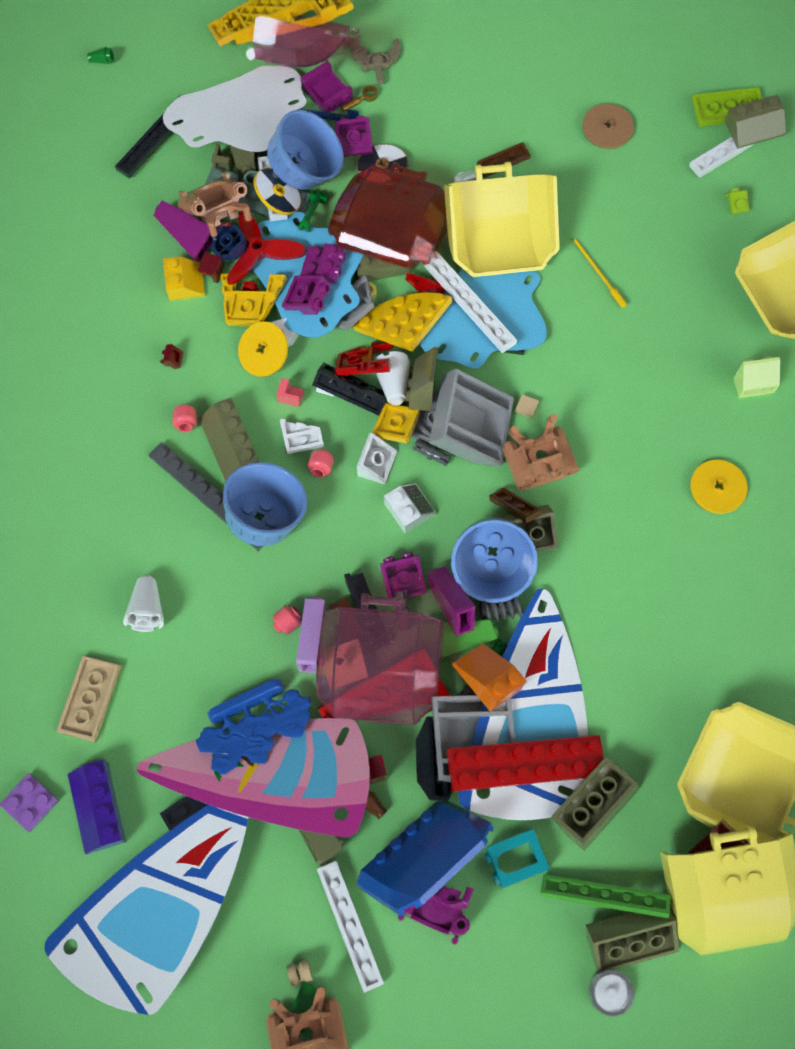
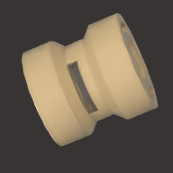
M308 959L301 960L296 965L293 963L286 965L292 987L298 985L301 981L308 982L313 980Z

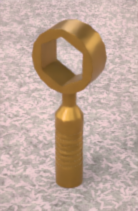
M373 85L365 86L362 90V96L356 97L342 105V111L346 112L358 105L363 99L367 102L376 100V87ZM368 91H372V92H374L375 94L369 96V95H366L365 93L368 92Z

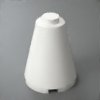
M392 351L389 352V355L384 356L381 354L375 358L374 361L389 358L391 363L390 372L376 373L388 403L400 405L406 400L410 359L403 352Z
M143 575L137 579L124 615V625L126 627L127 624L130 625L134 631L151 632L154 631V627L159 626L160 629L164 625L157 581L150 575Z

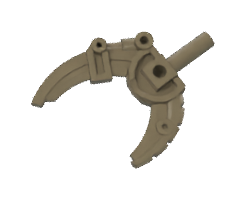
M355 30L351 40L353 60L358 61L363 72H368L369 70L376 71L377 84L382 85V70L388 69L399 58V39L393 40V45L387 54L380 52L369 55L368 50L361 46L359 31Z

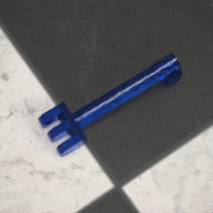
M301 109L314 113L322 119L335 121L342 118L351 120L359 116V111L349 109L347 110V115Z

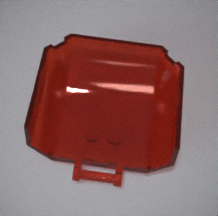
M393 162L390 170L372 165L354 175L341 194L333 211L328 233L336 238L335 243L338 247L398 266L411 268L414 263L430 264L447 233L445 192L440 185L426 181L427 172L411 170L399 166L395 162Z

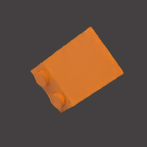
M483 643L452 664L490 712L520 692L527 682L513 664Z

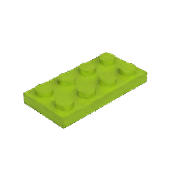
M759 87L693 94L691 97L698 127L725 124L724 120L729 108L762 99Z

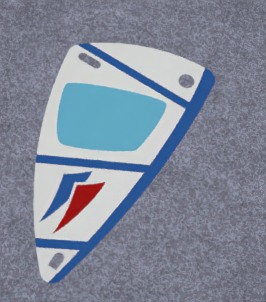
M539 589L534 593L502 656L513 664L527 680L520 692L511 697L516 743L588 736L585 702L573 650L551 594L545 589ZM540 600L548 602L544 613L538 611ZM505 702L493 711H506ZM483 705L481 712L489 711L488 708L485 705ZM507 716L479 717L470 747L509 743ZM585 779L489 788L490 795L487 799L479 798L476 790L459 791V802L463 808L494 818L509 820L544 819L551 817L569 798L559 793L558 787L560 785L576 790Z
M207 805L184 820L122 867L70 914L47 938L44 947L47 956L68 980L93 998L107 1005L133 1013L145 1015L156 1013L186 973L219 912L234 874L249 817ZM69 939H74L78 945L76 952L70 955L64 952L65 942ZM139 982L144 983L152 995L153 1001L150 1004H147L137 991L136 986Z

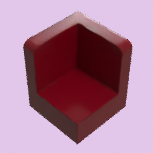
M204 252L198 272L211 276L213 282L218 283L225 265L221 257Z

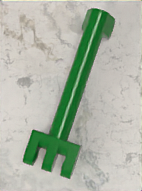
M311 190L309 200L312 203L299 224V230L303 231L304 227H306L305 231L310 232V219L319 203H327L329 193L325 192L323 196V191H318L316 194V190Z

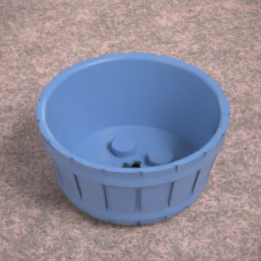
M305 110L288 112L277 125L276 131L268 143L267 156L274 173L283 182L299 190L311 189L318 184L331 180L339 174L344 161L343 149L334 130L322 118ZM294 157L298 164H295L291 159Z
M255 462L239 467L230 474L223 490L225 519L228 527L236 537L255 546H270L281 542L299 524L307 509V495L302 483L287 469L271 463ZM256 513L264 515L262 521L254 518L257 515Z
M484 518L471 524L458 537L451 556V568L456 582L469 596L483 602L499 603L500 601L504 602L517 597L525 591V588H528L537 571L538 559L533 541L521 527L502 518ZM490 546L492 548H498V550L496 551V556H494L493 554L488 555V548Z

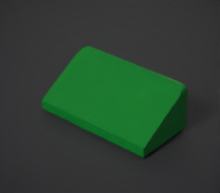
M303 982L290 1013L301 1014L308 1011L313 1006L317 988ZM306 1028L302 1029L300 1033L303 1034Z

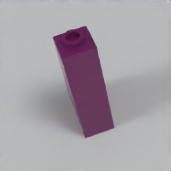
M162 200L155 208L153 216L188 254L200 263L204 252H209L213 242L208 225Z
M446 566L427 572L428 586L455 636L474 631L475 606Z

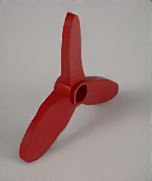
M240 211L238 213V223L246 236L249 248L230 270L227 276L228 285H233L240 281L264 257L275 260L297 259L306 254V249L301 243L291 240L262 239L260 229L254 218L252 217L251 221H246L243 211Z

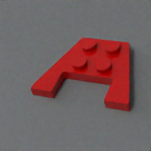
M372 342L370 347H363L362 350L361 347L339 353L335 367L337 376L390 372L391 363L389 358L373 361L374 353L393 349V345L386 342L379 344L378 342Z

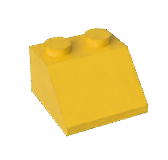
M181 256L163 258L165 286L170 301L205 296L203 274L198 272L199 262Z

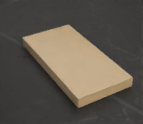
M82 655L56 730L57 733L96 743L122 667L121 665Z

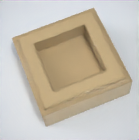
M522 394L515 413L532 419L539 401Z

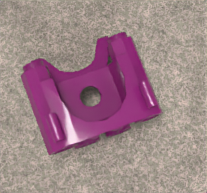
M443 886L424 905L415 908L413 905L403 910V912L411 920L443 934L454 936L451 939V943L455 945L458 943V936H463L470 929V921L463 915L461 909L468 907L474 889L466 887L463 898L460 899L461 891ZM398 915V920L403 921L404 915Z

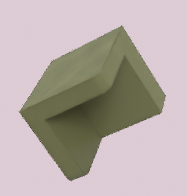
M216 144L211 160L213 167L231 172L234 163L232 154L221 152L220 144Z

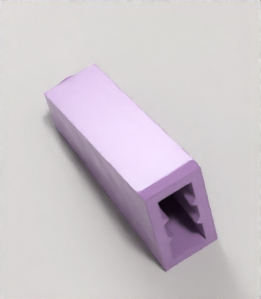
M312 596L310 599L305 598L296 659L299 672L317 674L320 672L326 611L325 600H322L321 597Z

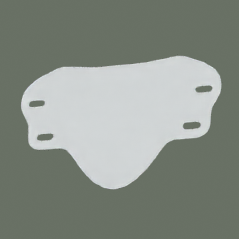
M260 66L235 79L178 97L164 112L163 121L169 130L180 135L190 147H200L214 141H220L242 150L261 152L267 150L269 140L274 135L277 125L288 112L305 106L306 98L301 90L300 75L294 69L286 66ZM290 78H294V79H295V80L292 81V82L284 83V81L287 80V79H290ZM296 99L299 100V102L296 103V104H293V105H289V104H288L289 102H291V101H293V100H296ZM183 120V123L175 126L172 125V123L175 121ZM204 136L202 140L196 142L193 141V139L196 137Z

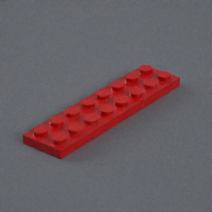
M600 735L449 748L446 750L452 792L586 779L604 759Z

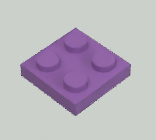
M28 773L0 803V806L26 831L31 832L59 800Z

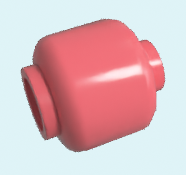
M182 404L174 408L173 426L177 430L189 432L196 427L197 411L194 407Z
M325 449L315 450L311 453L307 465L308 470L314 477H325L332 470L334 457Z
M285 605L273 615V621L275 622L273 627L278 633L290 634L301 625L300 618L302 615L293 605Z

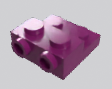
M358 116L351 120L342 118L334 122L336 136L340 140L344 157L373 153L369 117Z
M327 243L324 244V247L309 245L300 276L323 275L329 283L336 284L338 277L341 276V264L346 259V252L343 250L342 245Z
M323 275L294 276L282 307L285 310H298L303 315H317L319 310L324 307L323 300L325 295L330 292V283Z
M413 552L401 554L402 558L394 559V556L384 558L383 563H379L389 602L395 601L394 592L406 590L407 598L427 593L417 554L413 555Z

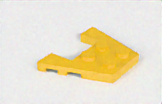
M221 274L225 323L228 326H251L257 322H264L284 287L287 277L281 274H270L266 291H235L237 283L228 285V274Z

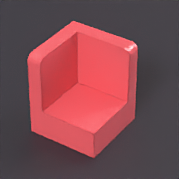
M281 378L277 392L278 402L300 407L304 390L290 386L289 380Z

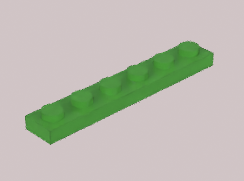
M543 874L540 897L663 918H669L671 895L547 874Z

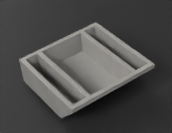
M458 369L443 374L429 443L475 464L502 466L504 456L502 449L507 439L514 398Z
M477 695L432 697L439 781L451 782L446 750L449 748L470 747L479 717L507 716L509 743H516L511 698L505 701L506 711L481 712L484 703Z

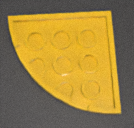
M414 293L397 296L374 307L356 322L353 328L356 332L413 352L453 302L452 297L440 293Z

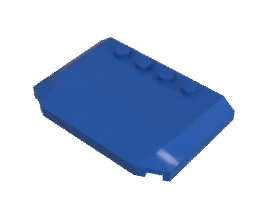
M436 801L361 869L357 885L362 891L399 916L405 914L403 910L413 905L415 908L424 905L486 846L488 832H493L494 827L491 822L450 801Z

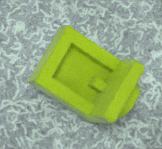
M739 187L729 189L730 193L724 194V197H728L730 215L749 211L747 190L740 191Z

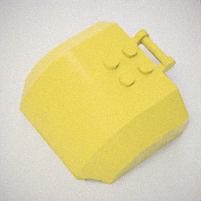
M504 162L501 165H475L476 180L444 184L447 232L452 258L472 277L543 270L550 258L559 251L556 175L533 174L512 176L511 162ZM505 172V177L482 179V174Z
M795 221L742 249L740 260L735 270L737 279L769 332L773 335L795 339Z
M741 702L734 703L732 706L721 710L711 711L677 783L687 812L711 829L722 819L736 831L746 830V827L754 826L757 833V842L778 839L779 831H782L785 823L795 828V818L788 816L795 802V725Z
M751 826L741 831L718 834V832L710 833L712 850L693 854H669L666 851H660L667 893L671 895L670 909L676 920L678 939L700 955L785 941L795 926V844L793 834L782 830L779 831V839L757 842L756 829L754 826ZM748 839V844L727 848H721L720 846L724 842Z

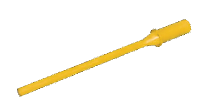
M574 239V243L608 286L610 295L614 297L621 308L626 307L627 302L618 292V289L611 286L578 240Z

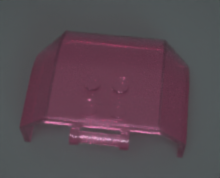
M300 15L294 18V20L298 21L310 17ZM257 16L253 39L254 48L247 51V57L249 59L263 60L267 63L281 64L285 67H309L342 54L355 41L360 29L353 28V30H350V26L334 22L309 27Z
M362 593L361 609L339 607L325 611L323 613L317 657V697L334 718L416 725L421 721L422 717L433 711L432 697L438 696L445 633L443 621L423 613L402 612L403 596H396V598L376 597ZM368 604L395 606V611L368 609Z

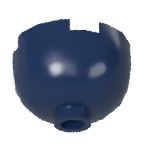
M234 224L225 227V225L217 229V236L212 237L211 249L215 255L221 257L224 261H236L246 252V236Z

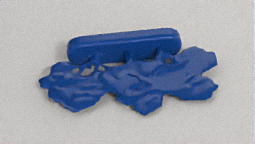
M280 679L270 680L211 708L207 713L209 720L214 724L225 722L220 728H203L200 738L196 739V744L200 752L215 754L212 758L211 769L218 771L222 775L236 768L242 756H247L251 763L265 764L268 758L267 752L272 749L274 744L273 734H282L287 738L302 737L306 729L305 725L311 716L308 710L311 705V698L302 697L298 690L290 689L284 694L282 700H272V698L283 692L284 685ZM261 703H266L267 707L264 713L258 716L252 715L251 708ZM272 704L274 706L280 705L283 707V711L274 710ZM269 708L272 711L270 714L267 713V710ZM242 712L246 713L239 723H234L230 720V718ZM227 726H228V729H229V732H228V733L225 732V728H226Z

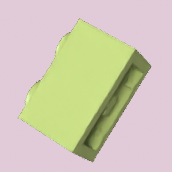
M768 356L761 360H745L733 378L738 398L775 393L780 385V358Z

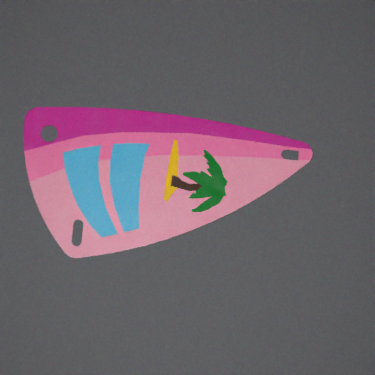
M345 718L309 719L305 725L306 729L302 737L287 738L282 734L275 733L272 736L274 744L272 749L267 752L268 758L265 764L251 763L247 756H242L237 767L223 775L211 769L212 758L215 754L200 752L196 740L144 759L137 766L139 775L205 804L280 826L339 837H350L358 831L367 804L370 780L368 754L362 733L356 721ZM348 727L349 732L344 743L337 745L336 741L342 728ZM151 763L161 765L162 769L156 772L148 770V767ZM346 808L348 810L347 818L341 821L334 818L335 810Z

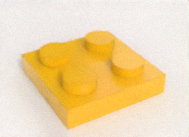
M385 403L372 433L381 439L408 444L421 414L420 410Z

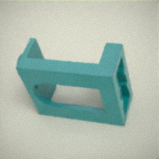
M534 829L486 848L487 853L484 854L488 866L492 865L495 871L492 874L496 886L500 885L501 889L550 869ZM528 843L535 863L512 873L502 872L497 864L498 857L506 851Z

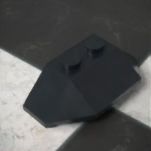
M428 716L415 740L417 782L429 800L448 801L453 793L451 782L439 781L433 717Z

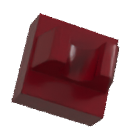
M167 344L165 350L162 351L164 358L160 360V363L178 369L181 367L183 351L173 344Z

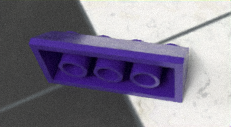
M103 759L82 765L67 774L85 855L126 843L108 762Z

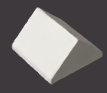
M369 433L357 465V475L385 484L397 450L375 434Z

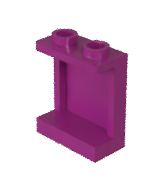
M328 60L300 77L302 90L325 115L334 112L339 106L353 98L352 87L350 85L346 87L332 72V65Z

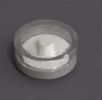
M605 969L596 973L591 979L588 995L592 1005L599 1012L607 1016H619L627 1012L634 1000V989L632 983L624 974L616 970Z

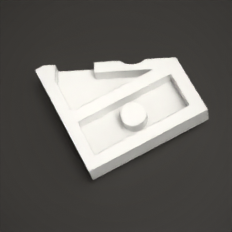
M280 419L287 455L324 447L320 427L306 426L299 422L295 424L286 422L285 419Z

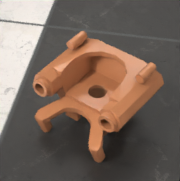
M226 172L221 173L224 179L212 181L189 192H178V195L181 196L178 201V207L183 212L198 216L200 221L208 225L212 237L217 236L216 226L221 225V219L229 216L230 220L239 217L236 210L243 211L246 221L252 220L248 204L238 202L240 197H244L247 194V186L243 182L230 180L231 175Z
M552 414L547 418L545 432L538 438H525L518 431L517 426H513L508 430L509 435L517 443L508 441L503 445L504 448L502 450L519 491L563 479L580 470L564 430L560 429L559 426L554 427L555 421L558 419L556 414ZM540 450L545 451L547 457L537 459L536 453Z
M324 986L318 987L313 1006L301 1014L288 1012L278 999H272L269 1003L270 1008L276 1012L269 1014L266 1020L270 1049H349L340 1003L335 998L324 1000L326 993ZM304 1028H309L313 1032L311 1040L307 1042L300 1039V1032Z

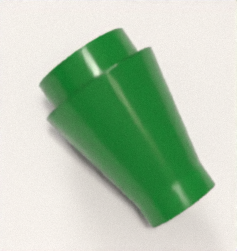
M103 47L93 52H88L87 58L89 63L110 64V62L114 61V54L111 48Z

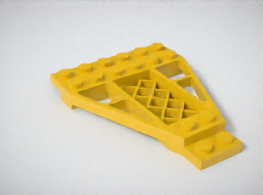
M248 0L244 4L228 11L221 18L207 24L220 47L229 44L232 40L238 45L325 24L340 15L348 13L354 7L350 0ZM310 10H314L318 15L298 21L294 20V18Z

